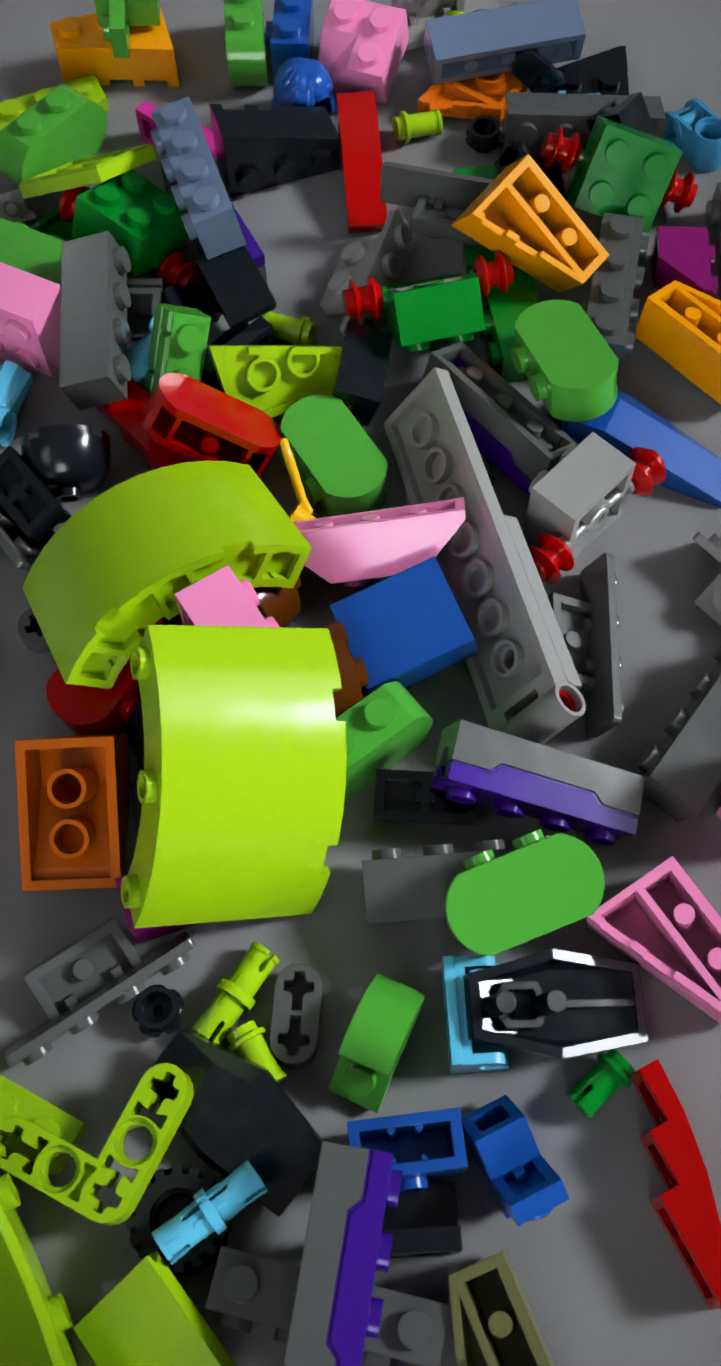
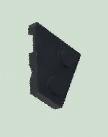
M618 46L557 67L563 73L566 83L551 89V93H558V90H566V94L600 92L601 95H629L626 46Z

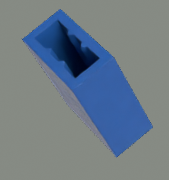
M435 556L329 605L336 619L334 622L340 621L345 628L349 642L348 648L353 659L360 657L364 662L369 677V685L361 687V690L367 689L369 694L383 684L393 681L400 682L406 688L479 654L472 632Z

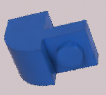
M507 1095L461 1117L463 1133L492 1196L506 1219L512 1217L517 1226H520L528 1221L544 1218L554 1207L569 1200L562 1179L541 1156L525 1115Z

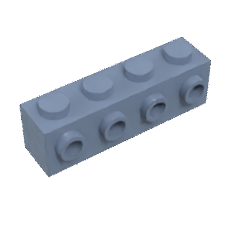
M577 0L516 2L509 6L487 10L477 9L470 13L453 16L442 15L435 19L426 20L423 46L433 85L509 72L516 56L529 49L534 50L549 64L580 59L586 31Z
M187 96L180 100L169 102L163 107L151 111L157 128L151 130L150 133L159 156L167 154V156L160 158L169 183L174 181L178 183L170 186L179 211L188 210V213L181 215L190 240L199 238L207 260L247 245L190 97Z

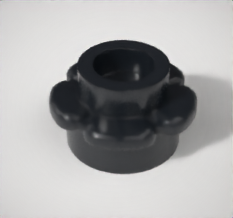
M478 116L474 118L466 130L467 145L479 153H488L503 141L500 124L491 116Z
M152 985L146 988L135 1000L132 1016L135 1022H139L140 1031L149 1037H160L164 1032L171 1034L179 1028L183 1021L181 1010L184 1008V1001L175 989L169 990L164 985ZM156 1007H163L164 1012L162 1015L156 1016L154 1014Z

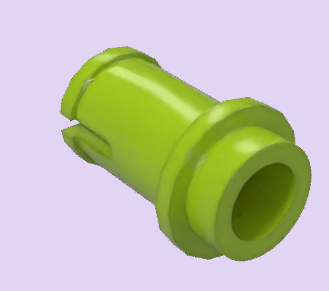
M434 109L414 114H407L406 111L399 112L398 116L392 118V131L395 140H402L406 144L410 142L411 138L441 135L443 121L440 110Z
M269 311L264 315L263 318L273 326L274 339L294 343L295 345L314 344L317 324L311 322L310 317L302 316L301 319L278 314L274 311Z
M254 1020L239 1026L226 1036L230 1043V1046L227 1048L228 1050L268 1069L278 1083L287 1077L263 1037L266 1033L265 1028H258Z

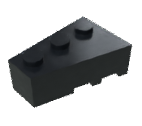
M209 104L217 163L231 198L341 169L340 138L325 107L279 106L278 111L259 110L257 105H245L244 110L223 109L221 104Z

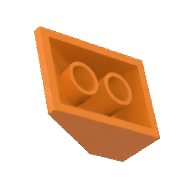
M128 734L44 736L14 740L22 891L117 888L115 878L124 876L130 788Z

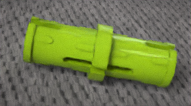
M252 942L249 950L229 978H222L216 986L219 992L197 1023L191 1027V1030L221 1046L222 1041L243 1011H250L255 1005L256 1001L253 997L274 967L279 964V958L274 954L269 956L270 950L257 942Z

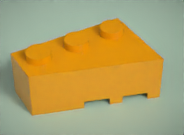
M161 7L160 26H130L129 58H114L111 41L104 40L103 27H99L97 13L65 17L61 20L49 22L64 83L79 77L95 74L100 86H111V80H133V85L137 87H145L146 81H167L168 87H180L174 49Z
M529 154L505 167L451 224V226L495 253L500 250L503 257L510 258L514 266L557 293L584 284L609 256V253Z
M674 280L647 297L635 330V337L721 405V301Z

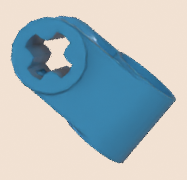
M699 98L689 100L684 108L676 112H665L666 121L662 139L676 145L683 152L681 156L696 171L713 172L721 167V118L713 113Z

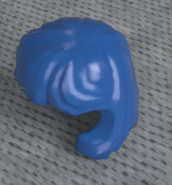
M293 57L282 63L277 70L274 80L271 111H278L279 106H314L318 104L333 114L337 110L336 93L333 90L332 77L323 63L303 57Z

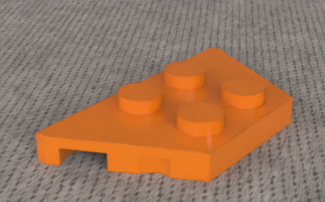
M512 71L432 85L418 99V112L439 109L441 116L474 119L478 116H491L498 122H501L504 116L506 92H528L530 89L512 74Z

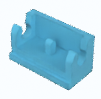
M443 956L441 978L450 1075L509 1070L507 1049L505 1047L468 1040L463 976L499 965L498 962H495V956Z

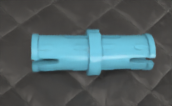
M247 1159L241 1166L231 1172L229 1176L205 1192L202 1188L193 1195L195 1200L171 1220H168L158 1229L152 1231V1236L167 1260L173 1265L178 1259L189 1252L191 1248L203 1239H206L213 1232L216 1231L219 1235L228 1228L226 1222L236 1216L247 1205L267 1193L268 1189Z

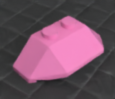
M464 497L444 501L293 521V523L312 547L305 566L330 584L343 582V585L346 587H357L369 583L371 578L391 577L434 556L436 557L465 521Z

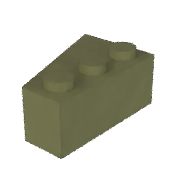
M501 1251L448 1276L457 1366H556L508 1251Z

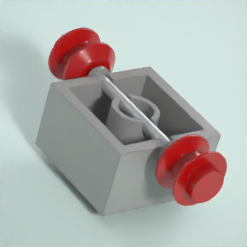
M592 432L580 444L577 442L572 443L562 454L559 463L549 472L543 470L534 478L529 487V493H531L529 506L524 514L526 518L524 537L533 545L529 546V550L542 583L557 584L561 578L559 570L570 571L573 569L574 559L622 514L627 494L632 493L639 497H647L652 493L653 485H659L665 481V464L657 452L643 447H635L630 451L628 458L596 433Z

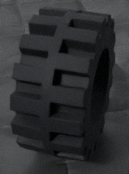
M172 1165V1168L165 1170L161 1168L155 1171L135 1211L127 1219V1228L130 1229L131 1234L129 1239L132 1247L138 1252L139 1257L143 1259L157 1251L173 1275H190L199 1272L200 1269L208 1267L216 1261L215 1258L218 1256L221 1246L226 1247L228 1244L227 1239L232 1231L233 1224L231 1219L226 1222L228 1228L219 1235L216 1231L213 1232L206 1239H203L191 1248L189 1252L178 1259L173 1265L162 1253L151 1232L158 1229L159 1211L170 1198L178 1195L193 1197L200 1189L203 1188L206 1192L219 1182L210 1174L194 1166Z

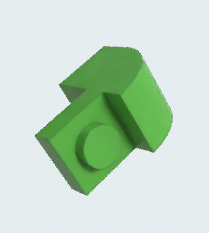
M94 0L99 27H103L104 40L111 41L114 58L130 57V26H160V0Z
M378 973L362 997L338 1053L340 1057L328 1091L377 1113L384 1101L399 1058L410 1040L427 994Z

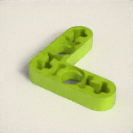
M161 1063L149 1068L139 1081L98 1158L34 1122L18 1116L6 1117L0 1121V1168L92 1221L108 1226L118 1225L127 1220L135 1211L187 1113L194 1096L193 1083L190 1077L176 1065ZM172 1077H175L173 1086L179 1091L178 1096L174 1101L165 1098L156 1112L157 1115L166 1119L161 1128L155 1121L141 1116L139 1113L143 1106L154 1112L160 1101V1095L154 1091L155 1086L159 1081L168 1083ZM137 1127H145L150 1130L153 1144L151 1150L143 1158L132 1160L126 1155L124 1150L126 1136ZM22 1133L21 1140L41 1152L35 1161L15 1152L9 1156L11 1149L5 1144L7 1137L10 1134L19 1136ZM47 1140L49 1144L45 1147V1142ZM70 1154L76 1163L75 1175L65 1186L55 1187L48 1177L50 1164L57 1156ZM116 1160L121 1166L138 1171L134 1181L125 1175L121 1177L115 1193L122 1198L117 1208L107 1206L102 1213L100 1210L103 1207V1200L97 1197L98 1192L102 1186L112 1188L121 1173L110 1169L113 1161ZM33 1167L32 1174H30L29 1170Z

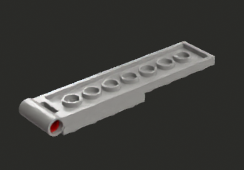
M434 367L385 420L383 425L411 505L464 497L466 519L435 558L478 648L479 654L467 659L466 662L489 728L544 744L585 713L586 703L578 690L582 687V684L517 517L503 515L450 374L447 370Z

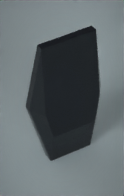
M549 949L463 976L468 1040L555 1059H564L648 1041L638 963L559 949Z
M180 1029L151 1066L153 1067L161 1063L176 1065L190 1077L193 1083L194 1096L178 1130L195 1154L224 1177L229 1176L231 1172L248 1159L268 1189L267 1193L256 1200L280 1217L318 1169L323 1140L268 1069L194 1032ZM172 1077L168 1083L159 1081L155 1086L154 1091L160 1095V1105L165 1098L174 1101L178 1096L179 1091L173 1086L175 1077Z

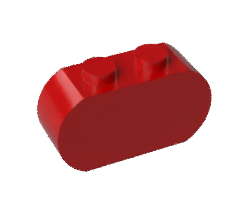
M167 373L160 378L141 416L144 430L157 444L195 461H230L248 464L258 477L262 475L280 444L279 441L282 439L279 427L264 411L182 373Z
M161 618V619H160L158 622H156L154 625H166V624H165V622H164V621L162 620V618ZM131 657L119 673L112 689L65 684L57 668L47 681L46 686L47 700L53 712L77 735L124 733L125 727L141 697L139 681L134 680L131 675Z

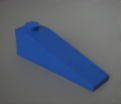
M618 390L617 399L612 408L598 418L583 422L562 420L561 430L578 444L594 432L628 458L630 451L635 447L654 450L662 457L666 470V479L659 486L721 508V458L630 394Z

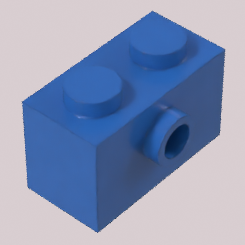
M275 0L273 21H266V44L270 45L273 81L277 75L278 68L286 60L293 57L312 59L315 32L313 0Z
M460 1108L347 1121L349 1146L370 1149V1151L378 1150L393 1153L392 1169L403 1171L400 1193L428 1189V1179L465 1175L468 1168Z

